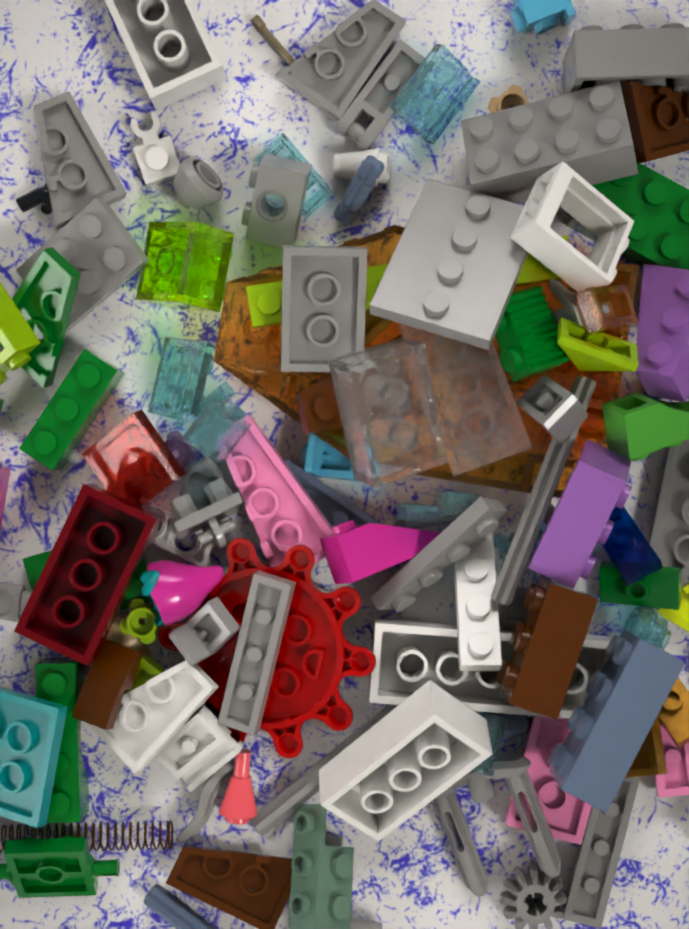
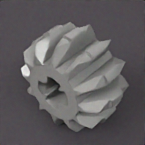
M534 863L529 864L527 874H523L519 867H515L513 871L516 880L504 878L503 885L508 891L499 894L500 902L507 905L503 910L505 918H515L514 925L516 929H523L527 923L529 929H538V924L541 923L544 924L546 929H552L553 925L550 917L563 919L564 914L559 906L567 903L565 893L560 892L564 886L561 879L548 877L542 870L538 874ZM534 893H538L540 896L539 901L535 903L534 899H532V904H528L526 897L531 894L534 898Z

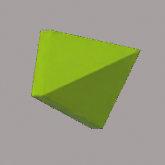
M560 318L557 343L579 371H636L639 365L638 347L636 344L587 326H580L578 323L568 319Z

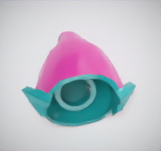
M169 560L155 561L147 564V571L143 572L140 581L144 584L141 591L142 596H150L154 603L152 609L157 614L154 620L155 625L169 626L184 619L199 608L211 591L222 580L223 568L219 565L199 567Z

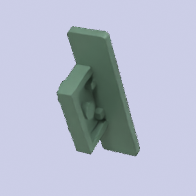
M302 804L295 810L289 929H350L354 847L325 845L327 809L320 804Z

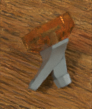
M550 279L548 288L565 308H557L551 312V316L555 318L554 323L558 325L562 317L576 322L580 326H584L588 333L625 328L639 322L626 284L591 287L574 295L557 279Z

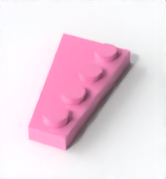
M252 415L247 416L217 440L233 480L245 502V509L249 519L253 522L264 556L268 559L271 567H277L283 562L287 551L291 547L301 544L306 545L312 550L315 558L314 564H316L325 557L320 539L333 534L332 526Z

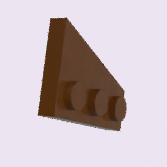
M184 845L166 884L256 928L275 929L290 897L292 858Z

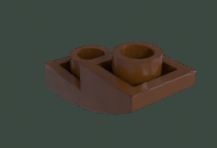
M106 640L86 676L72 717L104 730L113 729L124 690H132L143 652L111 640Z

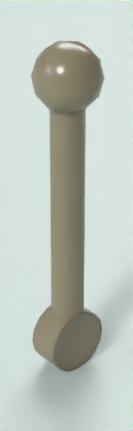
M258 15L254 16L250 21L255 29L261 32L288 65H291L295 61L293 57L269 31L262 18Z

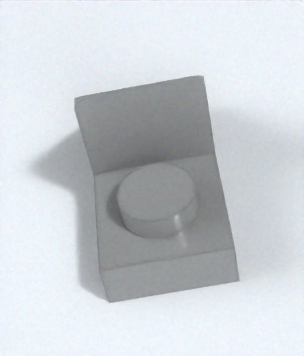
M545 374L515 402L559 444L563 443L588 417V413L579 400Z

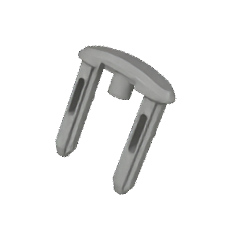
M493 753L433 800L466 887L475 896L486 894L488 877L455 790L456 788L468 786L474 803H482L496 795L490 780L491 778L495 780L506 779L539 868L551 878L557 877L561 872L562 860L527 770L531 766V761L518 753ZM522 792H524L525 795H526V798H527V801H528L529 806H530V808H531V811H532V814H533V816H534L535 822L533 821V819H532V817H531L530 811H529V809H528L527 803H526V801H525V798H524Z

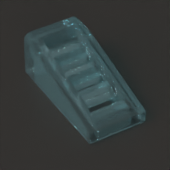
M284 133L276 136L252 158L253 162L259 165L266 153L276 155L283 148L287 153L284 158L309 163ZM311 167L307 191L314 184L319 190L304 203L302 216L305 219L335 193L313 167Z

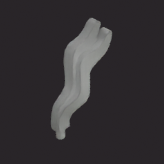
M227 762L208 778L200 793L197 814L188 826L182 829L176 838L177 843H185L190 836L200 831L207 823L213 812L219 789L234 771L233 764Z

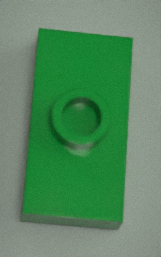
M602 561L599 566L600 602L679 610L681 605V568Z

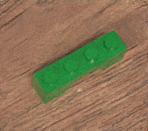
M69 657L44 658L35 664L36 697L68 706L47 823L81 822L89 811L88 772L84 767L81 752V720L73 718L72 714L85 681L84 664Z

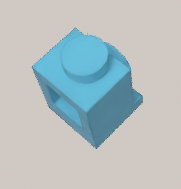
M514 0V9L510 10L513 25L518 33L523 31L526 34L535 30L537 35L555 28L558 25V20L561 21L562 26L570 24L576 14L571 0Z

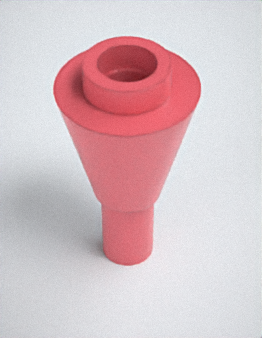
M241 749L240 753L235 756L234 773L230 777L219 809V814L226 817L228 823L236 825L247 824L249 819L257 816L252 780L249 775L251 751L248 749Z

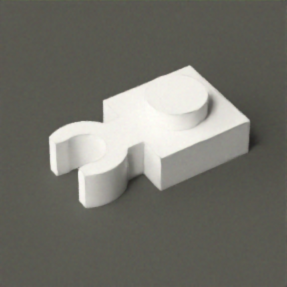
M155 112L150 113L153 125L147 131L140 129L136 118L131 119L132 131L144 143L133 147L147 187L174 179L180 167V161L171 136L159 137L162 131V123Z

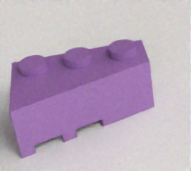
M643 264L636 343L639 365L635 372L648 395L680 402H686L689 395V270Z

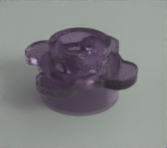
M179 431L169 432L165 443L161 447L155 448L152 452L153 460L166 466L172 477L183 476L185 467L199 457L198 448L184 441L183 435ZM175 450L179 452V457L177 458L172 456V452Z

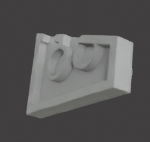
M371 0L337 26L335 31L317 45L314 44L307 49L304 55L291 65L285 66L275 74L276 79L339 121L404 28L406 20L377 0Z
M70 91L35 105L33 115L55 228L59 229L65 226L97 197H103L108 205L124 199L127 192Z

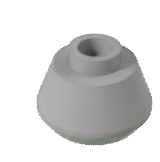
M186 158L181 162L173 180V187L175 189L173 195L180 205L187 209L191 207L199 210L221 201L223 195L222 181L206 162L198 158Z

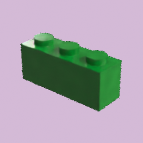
M84 349L19 449L51 470H62L125 373L95 353Z

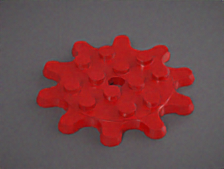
M236 538L228 544L226 552L229 569L220 583L211 591L203 604L192 612L191 617L187 621L175 622L169 626H161L158 632V639L165 649L180 652L169 638V634L174 629L187 623L208 601L216 597L220 599L241 627L253 574L258 570L296 582L260 729L265 730L271 735L274 747L280 756L294 758L303 749L301 728L305 721L319 719L336 731L347 729L353 721L351 707L339 694V683L346 676H366L374 670L376 665L375 656L370 649L351 644L343 634L342 627L344 621L359 610L361 598L359 593L350 586H342L328 593L318 590L311 580V571L315 562L314 554L306 545H294L287 551L280 565L268 567L259 560L252 542L245 538ZM240 630L217 653L197 663L219 686L205 701V703L215 706L219 714ZM227 727L232 731L230 736L236 742L240 740L242 742L245 741L248 733Z

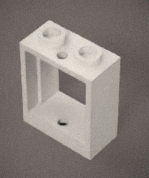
M562 161L537 178L510 238L584 296L598 288L603 289L614 280L617 274L616 265L620 255L629 245L630 240L628 236L634 220ZM559 206L598 237L589 259L550 228Z

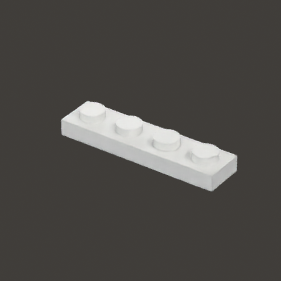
M492 532L476 540L470 546V553L454 563L459 671H500L502 666L498 602L491 598L496 584Z

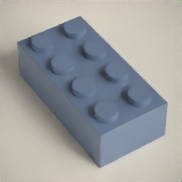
M623 629L620 636L614 635L605 651V656L608 659L602 671H596L592 675L586 688V692L589 693L587 700L582 708L577 707L573 711L567 725L570 732L563 744L558 743L555 746L548 761V764L551 765L549 771L561 790L607 813L685 664L684 661Z

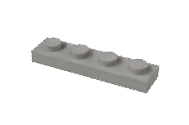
M480 496L370 597L378 610H396V612H400L410 607L416 600L415 595L424 587L432 586L438 582L443 576L442 571L451 563L458 562L466 557L471 551L470 546L476 540L491 534L498 528V521L508 513L499 499Z
M260 570L253 574L218 719L219 724L253 736L259 732L296 582Z
M640 777L624 779L607 813L594 806L591 807L581 845H578L566 891L567 903L563 904L562 907L563 919L601 929Z

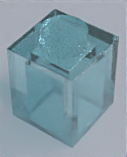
M226 398L224 402L210 399L182 438L213 463H223L251 424L242 418L246 412L230 399Z

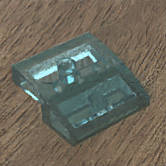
M435 490L434 505L396 502L395 518L397 520H426L448 516L466 510L481 494Z

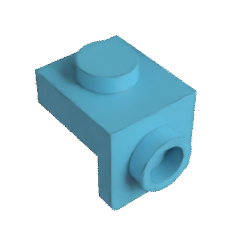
M309 434L308 443H305L302 450L304 470L316 478L361 482L366 443L359 440L325 438L319 434Z

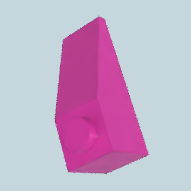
M354 519L332 526L333 534L321 538L320 542L335 584L356 582L415 557L440 532L376 523L355 525Z

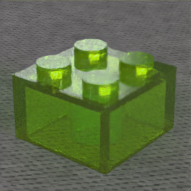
M197 221L149 222L144 253L150 261L141 268L136 300L172 309L220 312L225 296L228 265L232 257L234 233Z

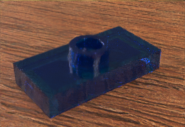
M623 506L622 509L614 507L608 519L614 522L613 528L605 544H599L628 587L663 567L661 560Z

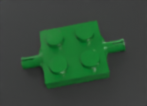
M74 836L52 839L26 837L21 840H6L4 849L6 863L0 864V880L7 879L16 888L19 898L92 896L97 893V876H119L120 873L119 859L96 860L90 854L86 837L77 838Z

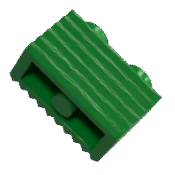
M540 285L512 293L495 334L501 350V365L506 372L510 373L513 383L550 371L569 361V357L557 343L558 325L554 323L555 318L551 316L552 310L548 308L549 303L545 301L546 295L542 293L543 287Z

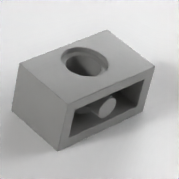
M268 153L264 155L259 165L253 164L248 185L250 188L255 189L252 202H246L241 222L242 225L247 226L245 239L283 248V245H294L298 235L312 164ZM272 193L280 196L284 206L281 208L272 207L268 204L266 195Z

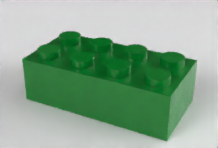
M641 163L637 164L639 174L592 185L634 220L628 236L630 240L629 245L621 256L643 267V264L689 270V189ZM574 217L570 218L567 227L596 242L597 236Z

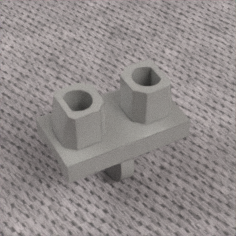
M223 478L210 482L203 487L211 504L197 511L190 494L183 495L170 502L175 521L173 522V530L178 540L208 526L207 530L196 535L199 544L203 545L214 539L219 549L227 546L224 534L236 529L235 523L232 518L218 524V521L241 511V504L244 502L239 492L233 494Z

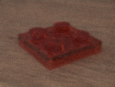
M142 409L133 412L82 453L107 491L141 507H144L186 475V472Z

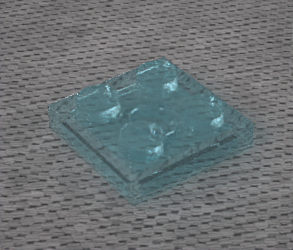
M165 337L148 413L191 423L197 422L198 415L204 407L205 397L203 392L206 379L214 365L212 354L215 345L202 341Z

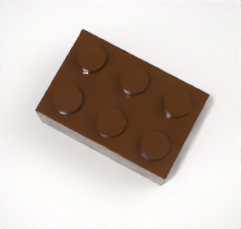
M538 577L536 585L530 583L523 601V606L528 608L523 623H516L510 640V645L515 646L510 662L503 661L497 678V683L502 685L500 691L509 704L558 720L598 599L586 592L569 588L542 577Z

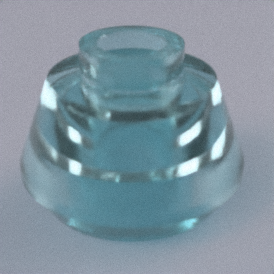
M651 606L635 607L623 629L663 650L671 637V631L668 630V621L656 608Z

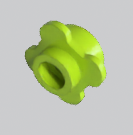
M136 598L130 602V612L127 618L121 620L119 627L123 634H131L133 637L140 639L143 644H150L156 638L155 631L158 625H155L154 620L157 614L153 611L152 607L145 604L143 599ZM145 618L146 624L141 625L139 619Z

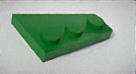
M53 247L44 249L12 298L41 342L29 353L31 360L23 365L22 368L43 389L53 385L81 275Z

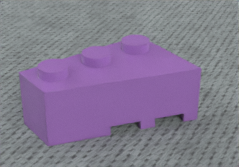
M588 439L586 440L581 456L568 478L566 487L533 553L528 566L529 569L574 589L579 577L587 580L597 559L591 553L597 542L605 544L614 525V522L608 519L614 507L623 508L631 492L632 486L626 484L631 461L606 447Z

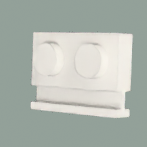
M203 705L154 758L177 780L182 778L188 784L187 789L192 792L239 754L244 743L241 740L236 742L230 736L232 731L226 726L219 724L218 718Z

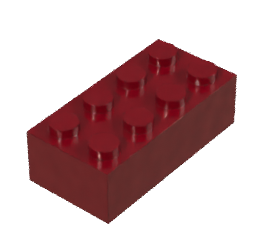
M92 483L83 484L14 632L86 666L90 665L103 646L163 517Z

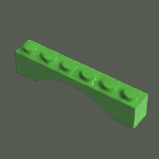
M634 392L602 404L607 447L629 461L645 459L649 456V453L663 448L680 446L684 440L689 439V401L667 402Z

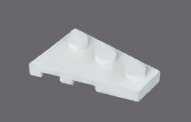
M185 660L146 681L145 684L123 694L113 729L104 730L97 726L89 725L132 772L136 774L148 765L219 686L198 664L191 666Z

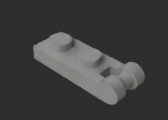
M400 39L340 118L334 130L343 137L348 135L354 139L359 149H370L380 133L431 67V62ZM362 113L373 120L367 129L356 122Z

